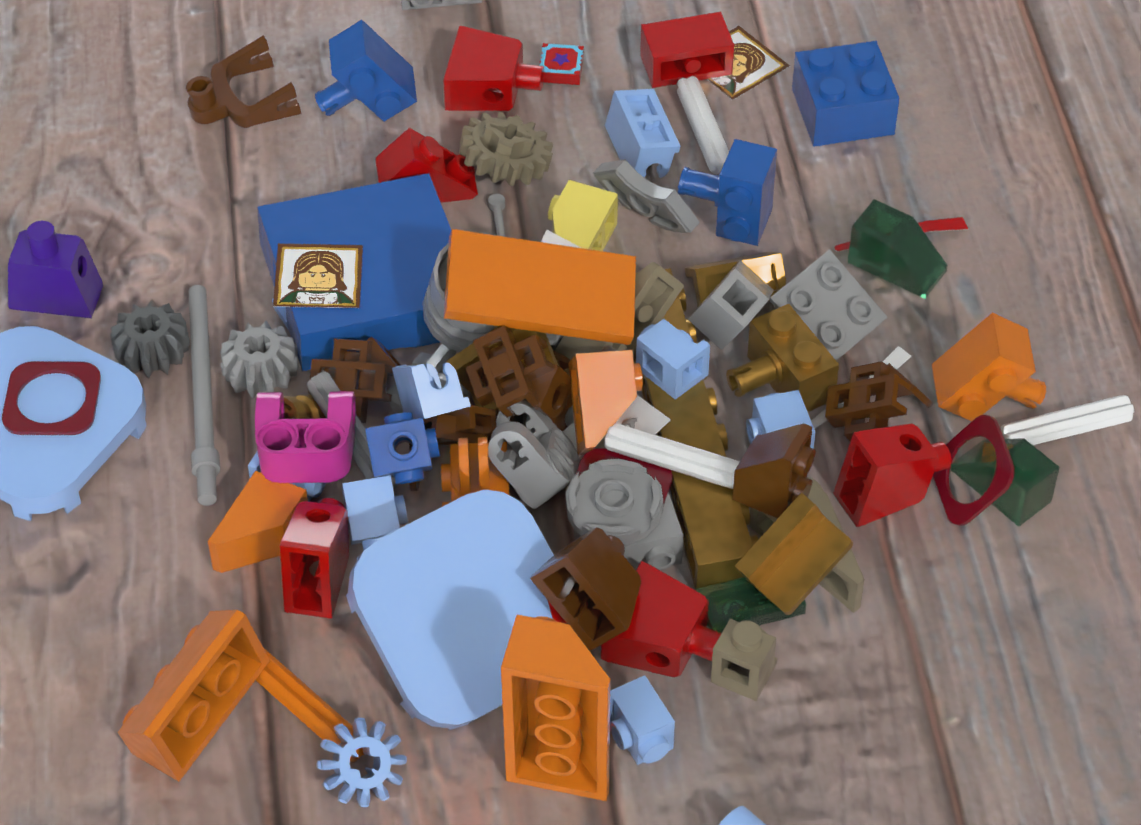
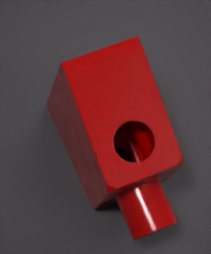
M459 26L443 79L445 110L509 111L514 107L518 89L542 90L544 66L523 64V43L519 39Z
M912 423L854 432L833 494L856 527L866 525L921 502L925 498L933 474L950 467V451L946 444L941 441L930 444L919 427Z
M324 498L318 503L303 501L298 503L279 545L284 612L332 619L349 560L348 510L345 509V506L340 501L334 498ZM319 561L315 575H312L309 568L314 562Z
M641 561L636 569L640 575L641 585L628 630L601 644V660L673 678L682 674L692 654L712 662L713 648L722 633L706 627L708 599L703 594L652 565Z

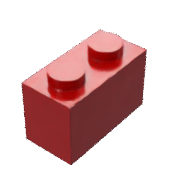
M721 11L641 24L640 56L652 88L676 85L682 77L687 79L690 76H694L700 81L732 75L734 43Z

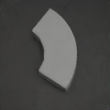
M626 160L602 163L593 172L594 177L607 191L618 194V201L629 210L634 208L643 216H653L650 221L658 227L673 232L691 233L700 223L675 189L663 188L648 181L636 172Z

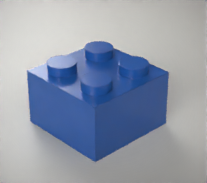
M877 41L795 52L792 91L813 147L895 135L900 98Z

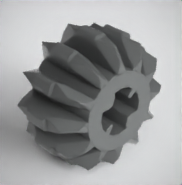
M151 300L147 307L143 308L133 304L131 314L118 313L117 325L111 327L110 337L114 356L119 364L126 365V368L134 374L143 370L148 378L156 370H161L168 375L170 364L182 365L184 353L189 351V334L182 314L174 313L169 303L157 308Z

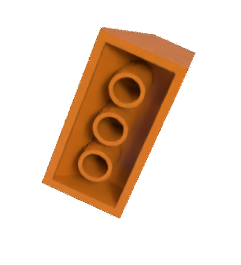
M517 614L501 665L506 781L607 801L609 794L611 679L569 624L557 622L549 617H528Z

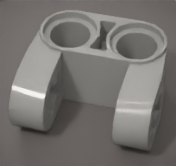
M524 399L512 405L511 409L517 415H521L524 412L528 414L527 428L520 422H509L510 417L507 418L499 410L496 419L497 427L493 431L488 445V456L494 466L514 487L520 498L528 506L536 509L569 486L571 479L576 475L578 469L579 455L573 443L564 432L558 429L548 416L543 415ZM503 439L507 441L513 450L506 452L501 450Z

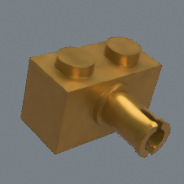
M786 304L750 321L747 357L751 361L739 367L731 368L726 372L728 385L732 391L735 390L737 397H742L745 393L769 383L776 393L799 390L806 410L810 412L826 404L828 386L837 385L839 363L792 306Z

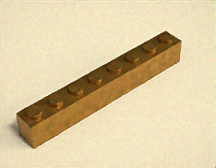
M671 268L665 269L668 273H670L673 276ZM683 288L662 319L668 321L678 330L687 332L694 343L697 344L695 325L686 319L684 312L687 310V303ZM642 374V398L671 419L655 435L726 457L725 451L728 450L727 432L724 423H716L714 415H717V400L713 387L706 388L704 380L707 379V376L675 400ZM671 470L672 483L670 490L674 501L673 506L683 533V548L695 590L699 593L752 585L735 567L738 561L759 540L757 535H749L747 525H750L749 507L732 500L733 489Z

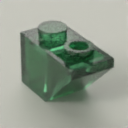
M873 199L852 225L848 263L925 299L947 272V263L913 216Z

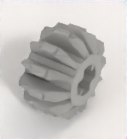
M265 321L260 327L253 328L247 322L245 331L231 330L229 341L222 343L220 351L222 375L227 382H231V386L236 393L247 390L253 399L258 392H274L275 387L288 389L290 378L297 376V345L293 337H288L283 326L271 329L268 322Z

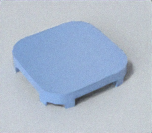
M37 326L16 327L0 333V499L11 505L15 517L28 521L32 520V514H46L64 508L68 514L81 504L80 489L128 436L131 435L137 439L141 437L147 427L144 391L138 377L125 366L54 331ZM31 361L88 362L95 365L100 371L101 384L92 426L87 431L78 435H17L10 433L3 425L2 413L12 371L20 364ZM62 373L46 374L35 378L22 389L18 398V408L25 417L39 423L59 422L71 417L82 407L86 397V390L78 379Z
M481 490L466 494L379 538L361 553L350 572L346 597L351 613H357L403 699L400 705L412 719L415 717L432 727L449 728V730L468 725L502 706L501 665L516 615L552 618L548 600L530 578L554 554L533 516L519 500L504 492Z

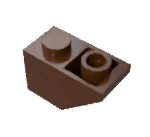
M802 423L755 436L735 469L732 500L779 518L801 492L808 497L812 487V480L807 478V474L812 467L816 450L810 447L812 426Z

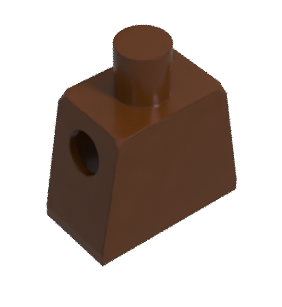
M598 527L564 546L530 578L590 651L628 630L641 585L640 575L624 557L625 547L622 541L615 536L606 535Z

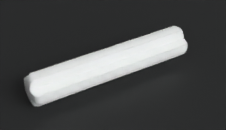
M690 76L687 79L682 77L677 82V94L708 168L713 174L717 175L723 168L729 150L699 80L694 76Z
M1120 395L1006 423L1001 426V432L1008 451L1129 422L1133 418L1134 407L1128 396Z
M618 423L609 427L604 444L605 448L609 451L733 489L735 469L740 462Z

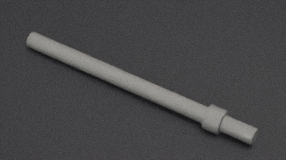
M194 285L188 290L195 450L191 454L192 474L197 477L198 502L201 505L209 506L217 501L216 476L220 472L219 452L214 448L207 293L204 286Z

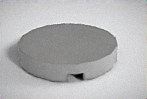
M623 459L599 460L590 464L589 470L584 471L580 476L578 472L571 479L566 491L567 517L575 531L581 536L598 527L606 535L615 536L624 545H630L646 538L658 526L663 513L661 484L656 477L654 480L652 476L647 474L645 467L636 462Z

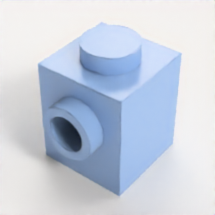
M799 390L771 393L764 397L754 398L752 418L746 420V430L750 444L755 436L804 423L812 426L810 447L814 449L816 432Z
M391 475L342 483L341 489L344 506L348 510V529L351 545L362 543L364 551L379 538L399 529L401 524L408 523L403 495L394 496Z

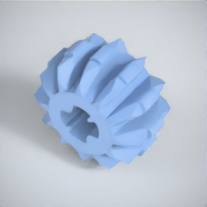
M361 717L355 718L353 722L354 736L350 734L346 726L337 724L334 730L341 743L338 745L331 740H322L320 746L324 750L334 753L333 760H318L316 763L317 769H334L335 773L326 778L322 783L326 790L334 789L342 782L344 783L338 794L339 802L347 804L356 790L358 805L360 807H368L370 803V789L373 790L377 798L385 801L389 798V793L382 782L387 780L392 784L401 785L403 778L399 774L390 772L391 765L406 764L407 757L400 754L390 755L389 753L391 749L398 746L401 742L398 735H391L382 742L380 741L385 731V723L376 721L367 735L365 719ZM363 747L364 755L373 756L374 761L372 768L365 767L368 774L361 777L359 770L350 768L349 763L351 756L358 757L356 750Z

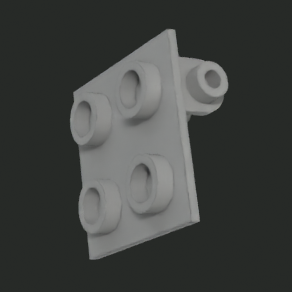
M830 249L769 299L775 306L772 311L790 304L836 361L888 318Z

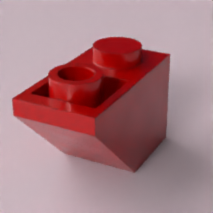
M410 127L375 157L379 183L429 173L441 203L470 200L478 195L474 166H466L464 164L466 157L460 154L456 155L441 146L434 138L430 136L425 137Z

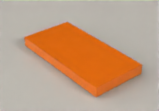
M452 229L448 245L444 319L500 327L505 325L507 328L630 345L634 338L636 256Z

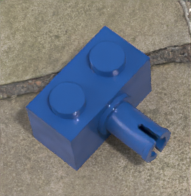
M363 20L358 21L329 39L331 73L338 81L315 93V99L322 112L325 111L327 116L333 115L337 110L357 99L364 103L381 120L386 121L417 102L413 66Z
M734 139L719 176L684 167L678 184V194L715 202V207H718L716 236L758 246L773 207L777 149Z

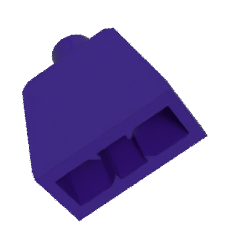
M43 220L36 221L29 225L27 230L19 232L8 261L9 309L92 319L103 288V281L84 240L77 235L55 233L53 224Z

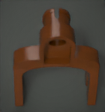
M264 35L214 64L211 68V79L207 76H197L187 83L186 90L190 96L187 103L192 119L195 122L210 124L229 116L236 125L249 128L254 125L302 114L297 100L289 101L297 97L292 82L253 105L241 102L230 88V80L234 76L274 67L269 52L260 55L269 50Z

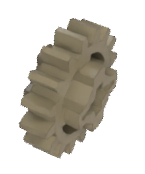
M498 112L497 118H492L489 114L482 113L481 120L472 117L470 118L469 125H464L459 143L461 144L459 154L466 156L464 162L466 166H477L476 174L478 176L488 173L490 174L491 181L494 183L506 179L509 186H514L515 180L520 179L521 182L529 185L532 177L541 180L544 171L548 172L553 155L551 153L553 143L546 141L547 133L545 131H534L536 125L534 122L523 124L518 115L514 117L509 116L506 119L503 112Z

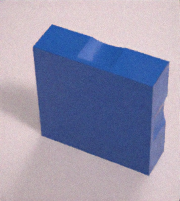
M429 173L257 207L260 245L274 287L278 243L363 245L360 308L286 307L287 327L290 336L293 337L297 345V357L302 372L311 370L312 359L332 360L334 339L367 341L372 336L388 350L408 347L417 348L440 343V341L433 337L424 321L422 303L437 256L449 243L451 227ZM347 350L351 352H360L356 350Z

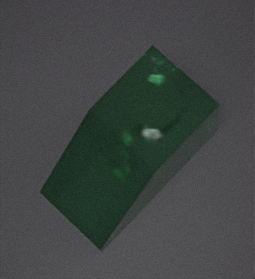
M1025 438L1004 439L1014 464V478L1009 489L994 501L992 505L1019 527L1052 502L1060 467ZM988 439L982 440L955 460L950 468L953 473L981 496L989 488L996 471V453Z

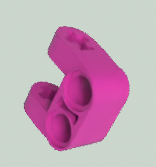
M354 391L329 392L327 418L285 419L283 393L258 392L255 408V439L262 475L269 481L276 483H329L344 478L351 468L355 443L356 405Z

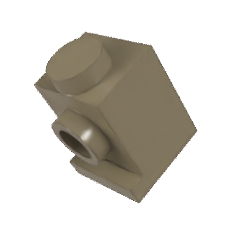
M730 619L713 648L711 683L757 701L777 664L778 658L774 657L776 637L767 634L754 622H737ZM732 663L749 669V677L730 670Z

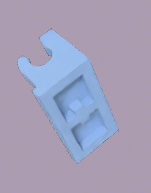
M655 90L614 91L605 128L619 159L626 160L643 177L646 176V169L650 165L658 163L656 171L659 178H663L669 172L674 154L679 153L681 146Z
M429 363L409 366L404 364L392 368L403 413L412 412L413 418L426 419L470 406L469 398L463 397L457 372L450 363H443V373L446 376L444 387L441 386L437 370Z

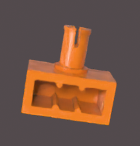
M993 312L932 363L938 407L970 421L986 413L1005 396L1024 404L1030 409H1035L1037 407L1036 403L1040 405L1046 395L1045 383L1030 377L1036 370L1028 329Z

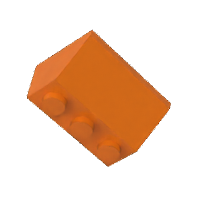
M239 610L210 611L201 624L191 629L182 649L170 664L165 665L158 672L153 687L140 704L133 706L128 711L123 720L122 727L117 732L133 755L180 782L270 661L246 614Z

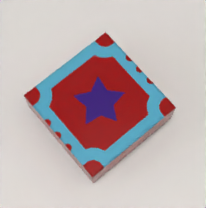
M543 43L539 66H544L543 83L580 85L584 46Z

